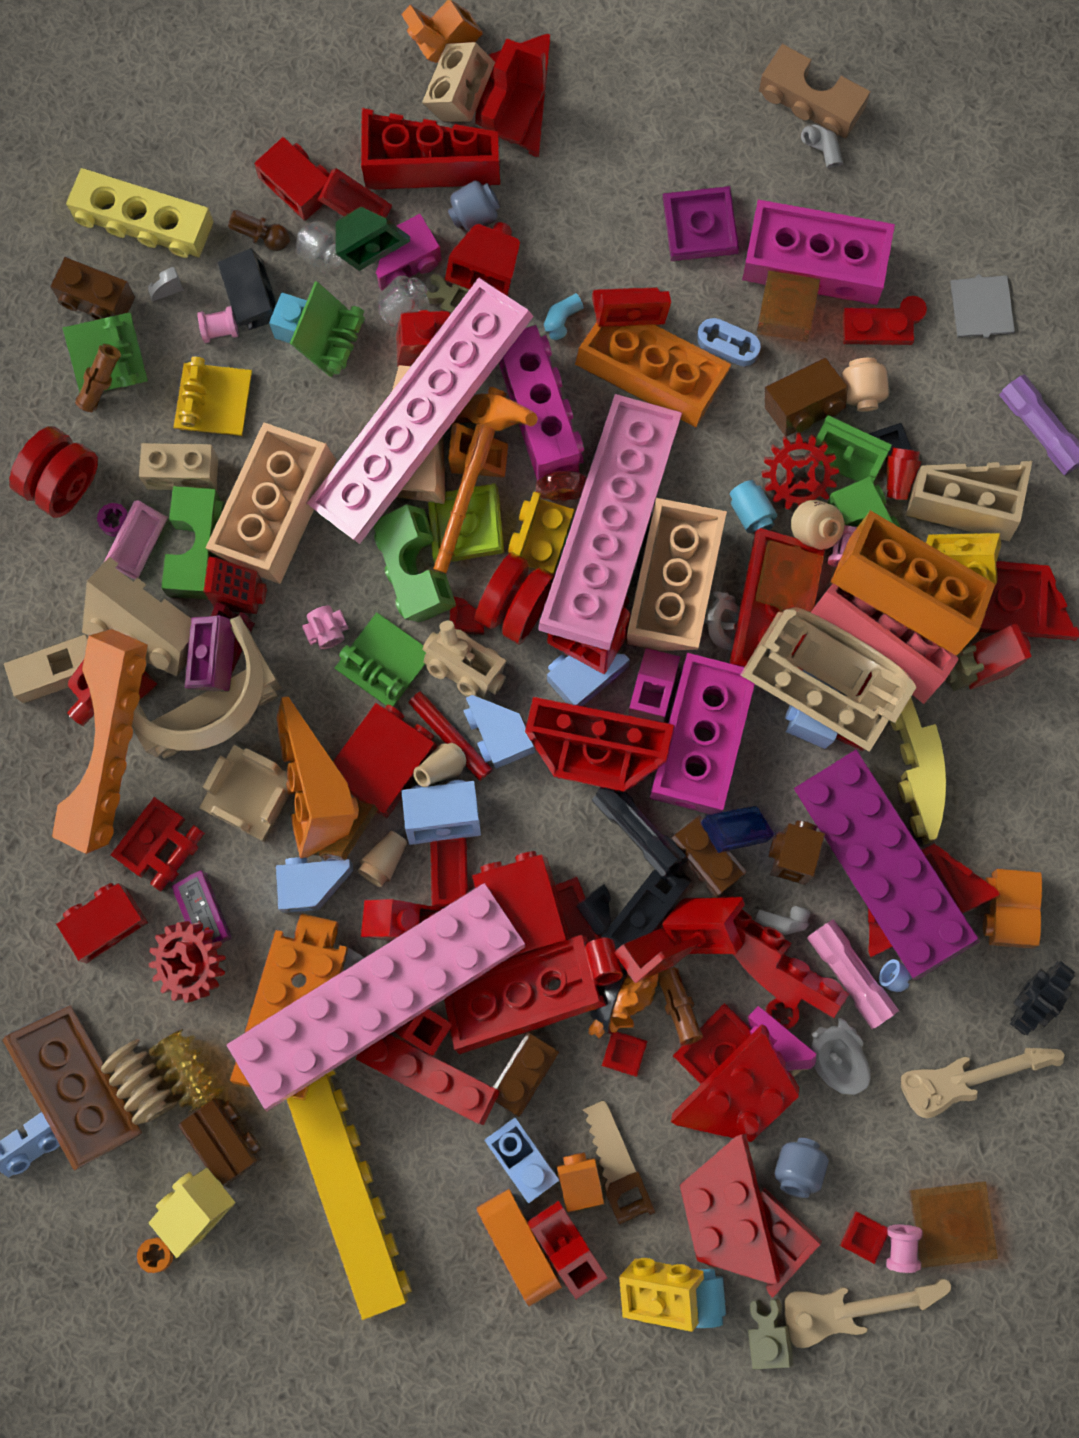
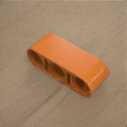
M507 1189L477 1206L476 1209L522 1297L530 1307L561 1289L562 1285L552 1271L551 1264L539 1242L536 1241L522 1210L517 1206L511 1190Z

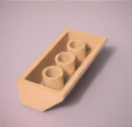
M263 422L206 549L230 563L257 571L260 577L281 584L314 511L307 502L332 471L336 462V458L327 444Z
M656 498L627 632V644L659 651L698 650L727 511Z

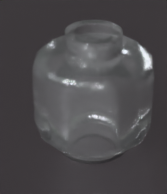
M318 220L303 227L297 236L296 251L298 257L319 272H328L339 268L344 260L335 255L336 229L326 222Z
M405 275L395 277L378 296L380 316L387 324L398 327L400 314L427 310L429 298L425 284L416 277L410 278Z

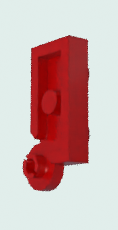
M908 296L902 300L899 308H844L843 344L913 345L914 324L919 323L925 317L927 312L926 303L918 296Z

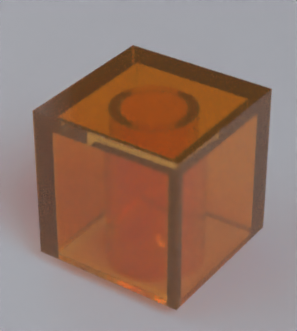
M768 270L756 334L807 343L811 331L820 279Z

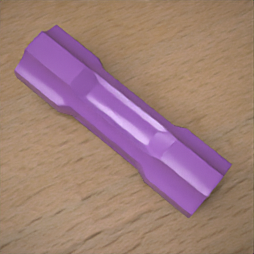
M1025 374L1009 383L999 396L1011 411L1023 420L1047 450V455L1064 476L1079 466V440L1075 435L1067 431L1042 400L1041 393Z

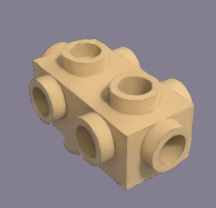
M452 621L442 622L440 624V632L438 634L431 633L422 648L426 652L423 663L427 665L429 673L438 679H444L446 676L457 683L458 690L467 697L477 695L484 699L489 692L496 695L506 679V676L502 674L506 660L500 657L495 650L485 648L472 640L465 632L456 630Z

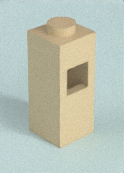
M85 634L4 663L14 697L20 702L26 703L68 688V680L85 657L88 636Z

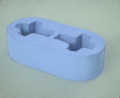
M716 318L703 321L698 329L697 341L703 350L739 366H749L758 359L761 346L760 341L754 334ZM717 329L719 331V338H715L713 342L708 341L707 333ZM744 342L750 344L751 352H746L744 356L738 354L739 347L737 346H743Z

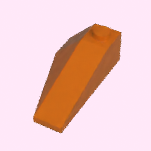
M281 697L276 721L282 760L284 762L290 761L287 767V793L295 794L296 814L291 815L292 827L300 858H308L349 835L354 819L358 818V802L355 797H351L348 783L289 697Z

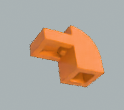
M447 0L432 18L412 5H409L401 14L409 26L407 33L417 43L426 59L431 62H439L446 44L476 42L483 34L471 13L453 0Z

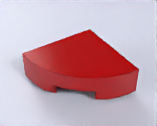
M454 597L456 607L450 609L449 621L454 623L455 629L461 630L466 634L484 635V626L477 623L474 619L476 609L466 600Z

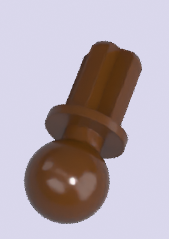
M234 210L229 218V229L253 238L252 242L255 244L259 238L263 239L265 246L272 251L283 250L290 242V234L283 225L271 224L265 226L266 218L261 217L259 220L241 211Z

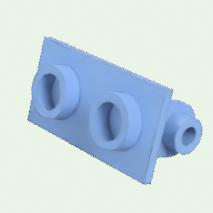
M42 1112L23 1125L28 1134L26 1138H23L21 1132L16 1129L0 1140V1172L8 1178L24 1172L32 1161L44 1153L54 1151L60 1146Z

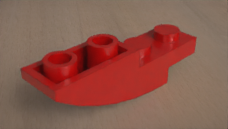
M741 909L733 922L743 946L737 954L733 955L744 969L762 987L793 1010H796L804 1000L835 1018L850 993L843 990L837 981L828 977L823 978L811 971L810 967L802 960L786 956L792 943L784 939L781 932L758 924L752 920L749 913Z

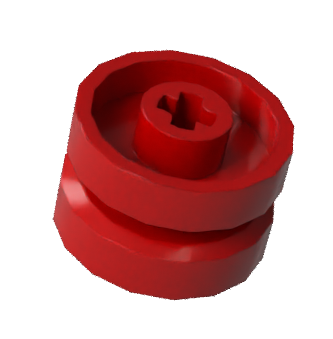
M47 426L31 437L19 452L11 469L9 486L13 492L25 500L35 501L37 507L51 517H62L75 507L93 482L98 468V456L83 444L73 443L70 436L57 427Z
M511 552L502 560L490 579L480 599L474 619L477 623L490 630L503 622V637L520 645L529 636L544 610L555 574L539 567L528 575V560Z

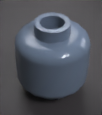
M475 180L452 193V208L448 210V213L457 228L464 226L469 231L476 224L487 226L494 222L498 216L497 209L501 208L490 185L488 183L483 185Z
M798 1138L797 1142H789L782 1146L775 1169V1178L781 1184L780 1189L792 1196L808 1198L810 1194L821 1190L828 1167V1157L819 1150V1143L808 1138Z

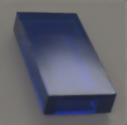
M757 806L710 814L700 822L718 853L766 843L774 836V832Z

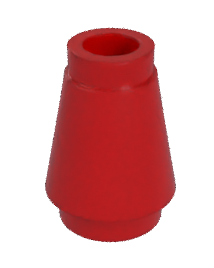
M892 447L891 455H887L886 497L900 500L908 499V494L911 491L922 462L919 460V451Z

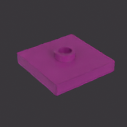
M730 186L663 193L662 202L671 262L739 253Z

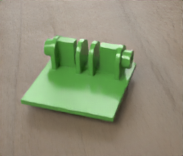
M315 281L290 344L328 376L332 377L334 373L339 374L341 369L346 368V362L354 348L351 342L357 341L358 336L355 333H359L361 325L365 321L363 316L364 310L357 306H352L349 310L319 282Z
M131 312L62 327L79 393L85 382L83 378L84 373L88 367L92 366L98 348L102 344L112 345L121 353V357L117 361L111 375L112 383L107 390L148 381Z
M376 613L351 647L346 645L339 654L341 660L334 669L385 706L389 704L394 707L425 666L423 662L426 652L422 650L424 645Z

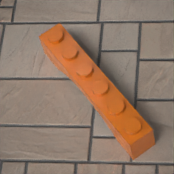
M114 629L88 635L82 671L89 686L94 707V747L88 769L80 784L69 797L57 806L52 833L53 838L85 854L109 845L113 837L114 817L120 802V786L127 766L126 755L133 735V716L139 703V688L142 674L146 668L145 657L148 644Z

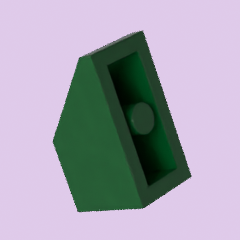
M359 207L336 221L335 255L358 271L410 242V236L388 219L363 207Z

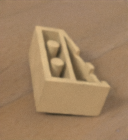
M1021 461L1020 465L1000 466L999 462L988 463L987 466L966 467V464L923 465L920 467L912 486L906 516L977 534L1000 533L1001 540L1010 542L1021 521L1032 461Z
M109 557L87 580L82 633L92 635L114 629L148 644L145 657L146 662L158 669L178 676L187 665L191 618L166 599L162 602L158 601L144 590L146 586L144 582L138 578L133 582L116 569L119 563Z

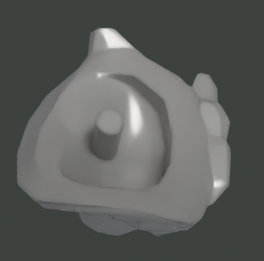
M716 591L713 592L716 601L706 610L704 624L708 625V633L713 643L722 649L732 651L740 607L735 603L736 599L734 596Z
M838 1018V1026H831L828 1029L820 1027L812 1033L814 1039L811 1050L816 1053L814 1068L825 1083L841 1094L856 1095L865 1090L871 1080L870 1067L862 1051L864 1042L860 1035L857 1034L855 1028L849 1026L844 1019Z

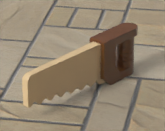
M601 1101L583 1109L589 1115L586 1121L592 1125L589 1132L595 1136L593 1144L598 1146L596 1154L601 1157L599 1165L605 1168L602 1175L608 1179L605 1183L606 1195L618 1224L620 1225L647 1212L649 1215L655 1214V1209L639 1172L635 1170L608 1104L605 1101ZM638 1187L642 1198L619 1208L617 1202L620 1195Z

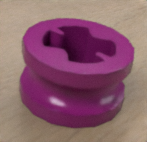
M106 504L97 514L98 525L106 535L117 537L128 512L120 504ZM115 513L118 516L121 513L122 516L119 518L121 524L115 528L112 524L109 527L106 526L110 522L108 518L110 514Z

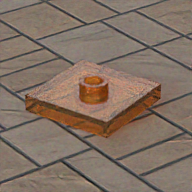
M986 1181L909 1190L914 1226L922 1230V1238L918 1240V1254L922 1268L998 1259Z

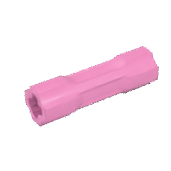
M834 919L807 937L821 959L829 965L846 991L850 993L856 1008L871 1029L878 1027L899 1012L886 991L878 985L852 949L850 941Z

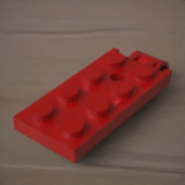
M580 935L503 961L446 997L444 1003L448 1021L453 1024L450 1031L454 1050L460 1055L606 1006L604 998L599 996L597 985L613 984L623 976L619 960L614 954L616 948L613 939L599 938L589 942L587 936ZM552 980H561V985L557 990L549 989V984Z

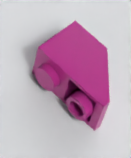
M421 214L397 225V227L410 236V242L380 259L376 276L381 291L388 288L392 290L398 289L406 284L409 277L419 272L421 274L429 273L437 267L438 262L442 261L440 246Z
M648 648L645 649L628 716L664 723L680 656Z

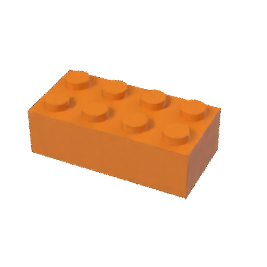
M871 510L850 536L831 580L833 584L839 586L844 591L856 596L873 606L876 610L890 616L956 656L980 630L995 583Z

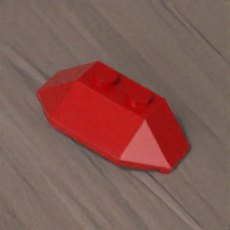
M533 697L525 733L555 778L626 792L667 762L675 725Z

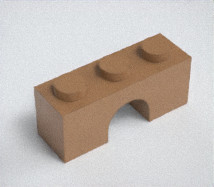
M782 44L762 74L759 92L763 93L764 98L770 103H781L792 109V112L802 120L810 119L822 127L835 132L837 136L840 135L846 139L865 110L871 91L843 76H840L837 83L829 90L818 91L812 89L805 81L812 59Z

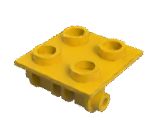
M192 357L191 362L184 363L173 428L242 436L252 370L205 365V359Z

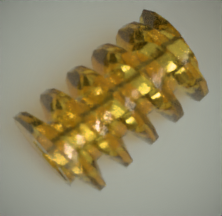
M182 1029L155 1044L149 1049V1054L152 1057L163 1055L156 1063V1066L160 1070L170 1068L164 1075V1080L166 1082L177 1081L172 1087L171 1092L173 1095L185 1093L178 1104L181 1108L192 1106L191 1110L187 1113L188 1115L219 1097L226 1088L225 1086L214 1088L211 1086L218 1077V1074H204L205 1069L211 1062L209 1060L197 1062L196 1058L202 1053L203 1049L202 1047L190 1049L189 1045L196 1037L194 1034L183 1037L181 1034L183 1032Z

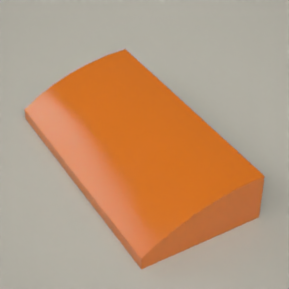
M597 322L580 345L575 365L650 404L682 412L680 420L694 427L698 426L732 365L656 325L598 327Z

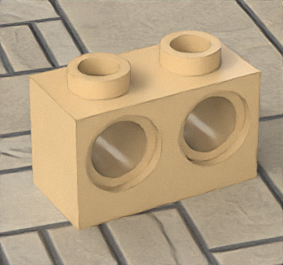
M476 42L446 44L422 103L442 121H472L495 62Z
M141 443L139 478L147 490H173V486L217 489L218 456L212 445Z

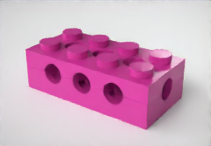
M758 199L742 280L877 305L884 288L895 224Z
M533 325L522 331L498 364L510 400L527 407L537 415L538 421L534 426L530 427L523 423L518 424L540 488L579 476V464L584 463L582 456L584 447L579 431L573 432L571 406L568 399L563 400L560 389L563 387L558 368H552L550 360L552 352L546 335L540 337L537 325Z
M687 653L669 724L675 725L668 759L665 764L657 769L650 799L718 817L721 816L755 685L741 676L745 667ZM707 695H714L720 699L721 705L711 707L704 702L703 698ZM698 729H706L712 734L713 739L707 742L700 741L696 738L694 732ZM690 763H697L703 768L704 774L698 777L692 776L686 771L685 766Z

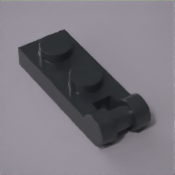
M653 870L601 938L613 939L617 950L623 944L653 932L692 880L685 874L680 876L678 873L664 880ZM661 879L672 887L667 895L655 887Z

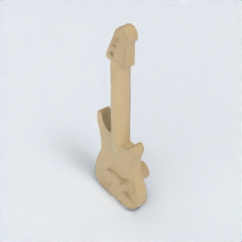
M1026 1048L1022 1055L968 1072H964V1069L970 1065V1058L963 1057L945 1068L937 1070H911L901 1076V1089L909 1105L917 1115L923 1118H932L944 1112L954 1103L976 1100L978 1091L969 1089L968 1087L1028 1068L1038 1070L1050 1065L1061 1066L1065 1055L1059 1049Z
M939 1279L935 1284L915 1287V1291L843 1303V1297L848 1293V1289L845 1287L823 1295L808 1291L790 1292L784 1300V1316L786 1325H789L790 1340L795 1347L808 1348L832 1334H864L867 1332V1328L855 1325L852 1318L912 1307H919V1309L925 1310L947 1295L951 1290V1284L946 1279Z

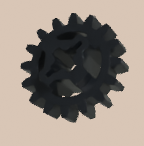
M1057 961L1047 972L1039 969L1025 983L1020 994L1013 1002L1018 1008L1011 1018L1010 1025L1023 1035H1028L1031 1030L1034 1031L1038 1024L1046 1027L1054 1017L1056 1018L1059 1015L1066 1001L1072 995L1068 988L1071 985L1070 982L1075 977V971L1062 961Z

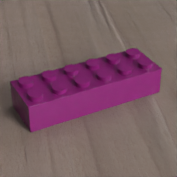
M856 749L793 788L820 832L825 833L824 838L915 981L980 942Z

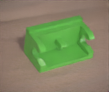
M827 415L815 443L816 446H819L825 441L828 444L825 455L834 453L836 459L830 463V466L838 467L839 474L856 482L870 477L872 482H874L892 446Z

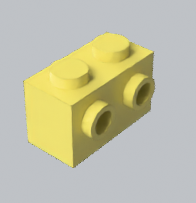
M205 1168L195 1176L191 1172L182 1176L172 1186L174 1191L157 1203L156 1208L159 1211L149 1222L150 1226L176 1258L203 1240L236 1203L208 1168Z

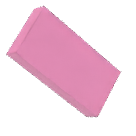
M139 500L134 501L105 561L111 557L119 563L116 569L133 579L139 578L168 517Z

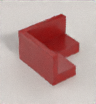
M507 38L493 67L494 88L481 114L482 129L497 131L499 138L519 145L546 89L545 53Z

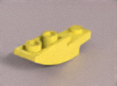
M910 697L896 722L890 721L894 731L900 730L904 744L900 745L902 758L906 765L911 764L913 768L901 775L902 782L898 783L899 793L904 803H910L914 815L910 817L912 831L916 838H922L925 845L937 838L943 818L946 796L945 761L936 724L924 728L921 727L912 698Z

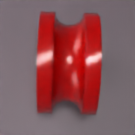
M775 998L766 1006L765 1012L772 1017V1011L777 1010L774 1007L776 1004L782 1003L784 1009H789L790 1007ZM798 1007L796 1010L790 1008L792 1017H787L789 1023L782 1024L780 1019L775 1020L787 1030L792 1028L799 1019Z

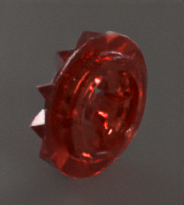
M573 471L552 472L537 480L535 489L537 493H541V498L550 499L551 501L562 500L563 502L566 500H577L581 498L587 477Z

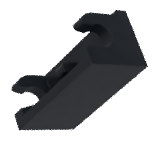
M250 248L217 262L236 323L239 326L247 324L248 330L269 324L277 303L263 259Z

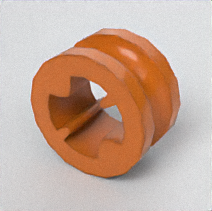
M156 1237L148 1239L140 1245L137 1251V1261L144 1271L157 1273L169 1267L173 1261L174 1254L161 1238ZM153 1244L159 1245L158 1251L164 1250L165 1253L164 1259L158 1260L157 1266L151 1265L152 1260H146V1252L153 1249Z

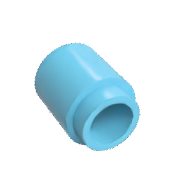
M754 480L743 482L730 492L732 498L731 505L747 533H753L760 528L770 530L775 525L773 521L778 515L762 486L756 485Z
M698 1269L703 1271L704 1280L696 1289L699 1322L696 1328L722 1326V1316L726 1315L723 1277L715 1276V1269Z

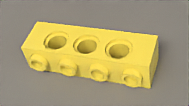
M83 168L79 171L66 203L74 220L84 227L93 228L94 225L104 227L107 232L116 237L124 238L125 235L136 237L145 246L156 248L158 244L169 248L173 254L183 258H187L189 255L200 257L214 223L208 207ZM114 204L111 208L102 210L105 205ZM140 213H145V216L143 218L138 220L133 219L136 215ZM177 223L175 228L165 230L167 225Z

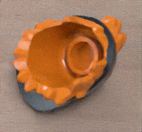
M623 968L621 969L623 976L619 981L610 985H597L599 996L604 998L606 1006L590 1011L593 1023L588 1029V1034L591 1036L596 1035L600 1039L605 1032L612 1034L618 1031L619 1028L634 1027V1022L630 1016L644 1010L646 1006L653 1002L659 974L635 984L628 972Z

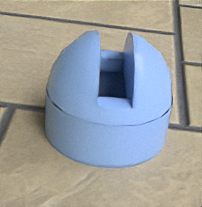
M895 959L888 961L882 967L879 974L880 985L894 992H902L908 989L909 983L907 982L912 979L905 965Z

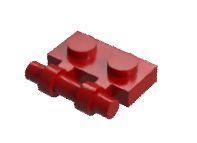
M154 797L110 856L141 878L151 866L158 873L150 882V885L162 892L169 881L174 882L179 875L177 870L189 854L193 856L198 850L197 844L205 833L193 825L186 836H183L177 830L186 819ZM171 840L178 846L164 863L157 857Z

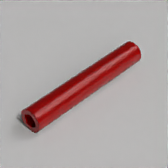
M422 691L416 693L409 700V705L445 744L453 743L462 749L466 757L465 766L479 781H482L492 772L493 769L487 762L485 763L479 753Z

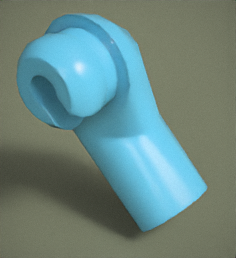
M574 294L552 305L548 310L544 328L545 331L549 332L552 340H559L566 336L567 329L564 326L566 318L584 309L578 294Z

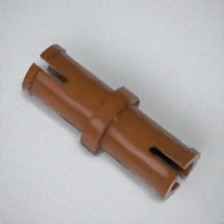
M109 344L100 345L92 366L88 367L84 373L83 378L85 382L75 400L76 405L83 411H96L104 390H107L112 383V372L121 357L120 351Z
M673 967L658 973V981L667 1003L665 1006L666 1014L672 1017L680 1039L679 1042L681 1045H689L701 1040L703 1034L700 1031L692 1009L695 1005L693 998L688 997L679 974V968Z

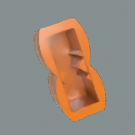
M1006 869L994 870L992 878L986 877L985 881L998 889L1001 896L991 900L990 914L984 915L983 935L989 936V945L1030 949L1038 947L1041 935V872Z

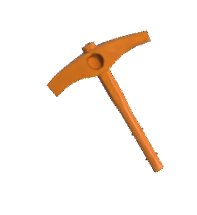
M489 387L487 394L473 395L452 423L472 422L477 425L465 459V470L452 512H450L451 515L440 549H438L439 553L433 570L447 574L464 518H466L465 515L479 473L484 468L495 431H501L518 423L531 427L538 421L536 413L519 403L507 399V393L495 387Z

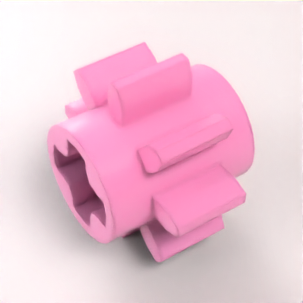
M327 605L314 609L307 614L306 617L309 623L302 627L310 645L318 643L320 649H328L344 641L345 638L342 632L349 628L341 610L333 612L331 606Z

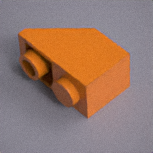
M585 1152L563 1157L564 1164L557 1166L567 1212L604 1204L595 1158L587 1159Z

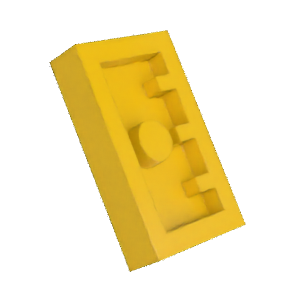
M533 492L531 501L524 500L519 515V520L523 521L520 533H513L508 553L514 552L527 559L529 570L534 571L542 567L554 574L574 515V509L542 500L541 493Z
M1000 533L928 535L927 544L996 585V562L1001 548Z
M651 1258L634 1259L619 1276L623 1318L693 1332L699 1324L696 1289L704 1280L703 1271L689 1268L684 1264L671 1265L655 1262Z

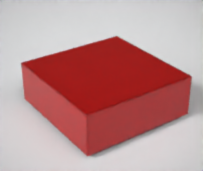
M618 1031L613 1032L601 1066L637 1077L648 1041Z
M855 1211L839 1246L875 1264L888 1237V1228Z

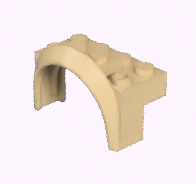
M798 607L786 609L783 613H777L741 673L742 677L869 752L888 721L896 722L917 688L907 672L889 658L836 625ZM802 635H805V637L803 638L802 642L800 643L799 647L797 648L796 652L792 657L793 650L795 649ZM798 667L807 671L808 673L812 674L813 676L817 677L818 679L834 687L835 689L839 690L847 696L842 695L841 693L835 691L834 689L830 688L829 686L825 685L819 680L813 678L812 676L800 670ZM871 672L872 677L861 695L856 696Z
M240 616L230 620L232 624L230 628L244 651L247 669L231 678L229 691H206L153 721L148 720L138 703L134 711L132 728L145 752L155 757L162 755L163 759H166L180 751H199L218 745L246 726L257 706L267 704L278 696L275 691L282 687Z

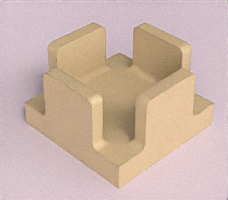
M234 745L227 758L220 756L203 785L207 794L199 808L264 842L290 795L287 793L286 782L288 781L287 772L282 770L275 762L247 748L243 750Z

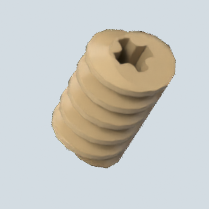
M139 1039L133 1040L119 1048L108 1057L101 1067V1071L104 1074L115 1072L109 1079L110 1086L122 1085L117 1091L116 1096L119 1099L131 1097L125 1104L124 1109L127 1112L138 1110L132 1118V1122L135 1125L147 1123L160 1117L178 1103V1101L165 1103L164 1100L171 1092L170 1088L157 1090L156 1087L164 1079L162 1076L149 1077V1074L156 1065L154 1063L142 1065L141 1062L148 1052H134L133 1049L139 1044Z

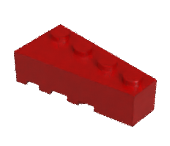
M362 108L361 168L365 187L369 190L465 186L475 180L483 185L486 183L489 185H501L498 132L457 124L452 128L438 125L437 121L423 119V123L405 120L403 115L390 113L389 117L376 115L374 110Z

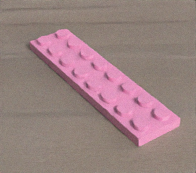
M478 278L307 504L360 544L534 317L531 312Z
M614 395L539 622V631L610 650L682 412L621 395Z
M484 883L226 1044L267 1112L525 948V943Z

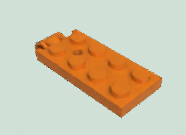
M302 913L296 926L294 939L285 937L283 931L275 930L245 1033L343 971L348 948L341 945L339 949L333 948L338 933L339 923L337 921ZM296 975H304L306 983L302 987H295L292 984L293 978ZM235 1062L230 1081L234 1084L252 1088L237 1062ZM310 1085L290 1098L305 1101Z

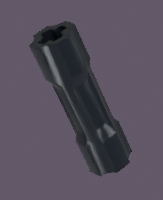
M606 788L597 790L592 802L610 822L617 824L643 852L645 860L664 880L671 876L673 877L682 869L684 863L688 860L687 856L668 836L661 834L636 807L633 798L627 792Z

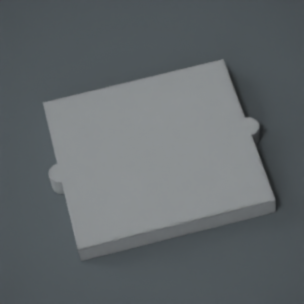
M977 275L975 278L950 281L957 338L982 336L987 339L990 335L1015 332L1007 276L982 277Z

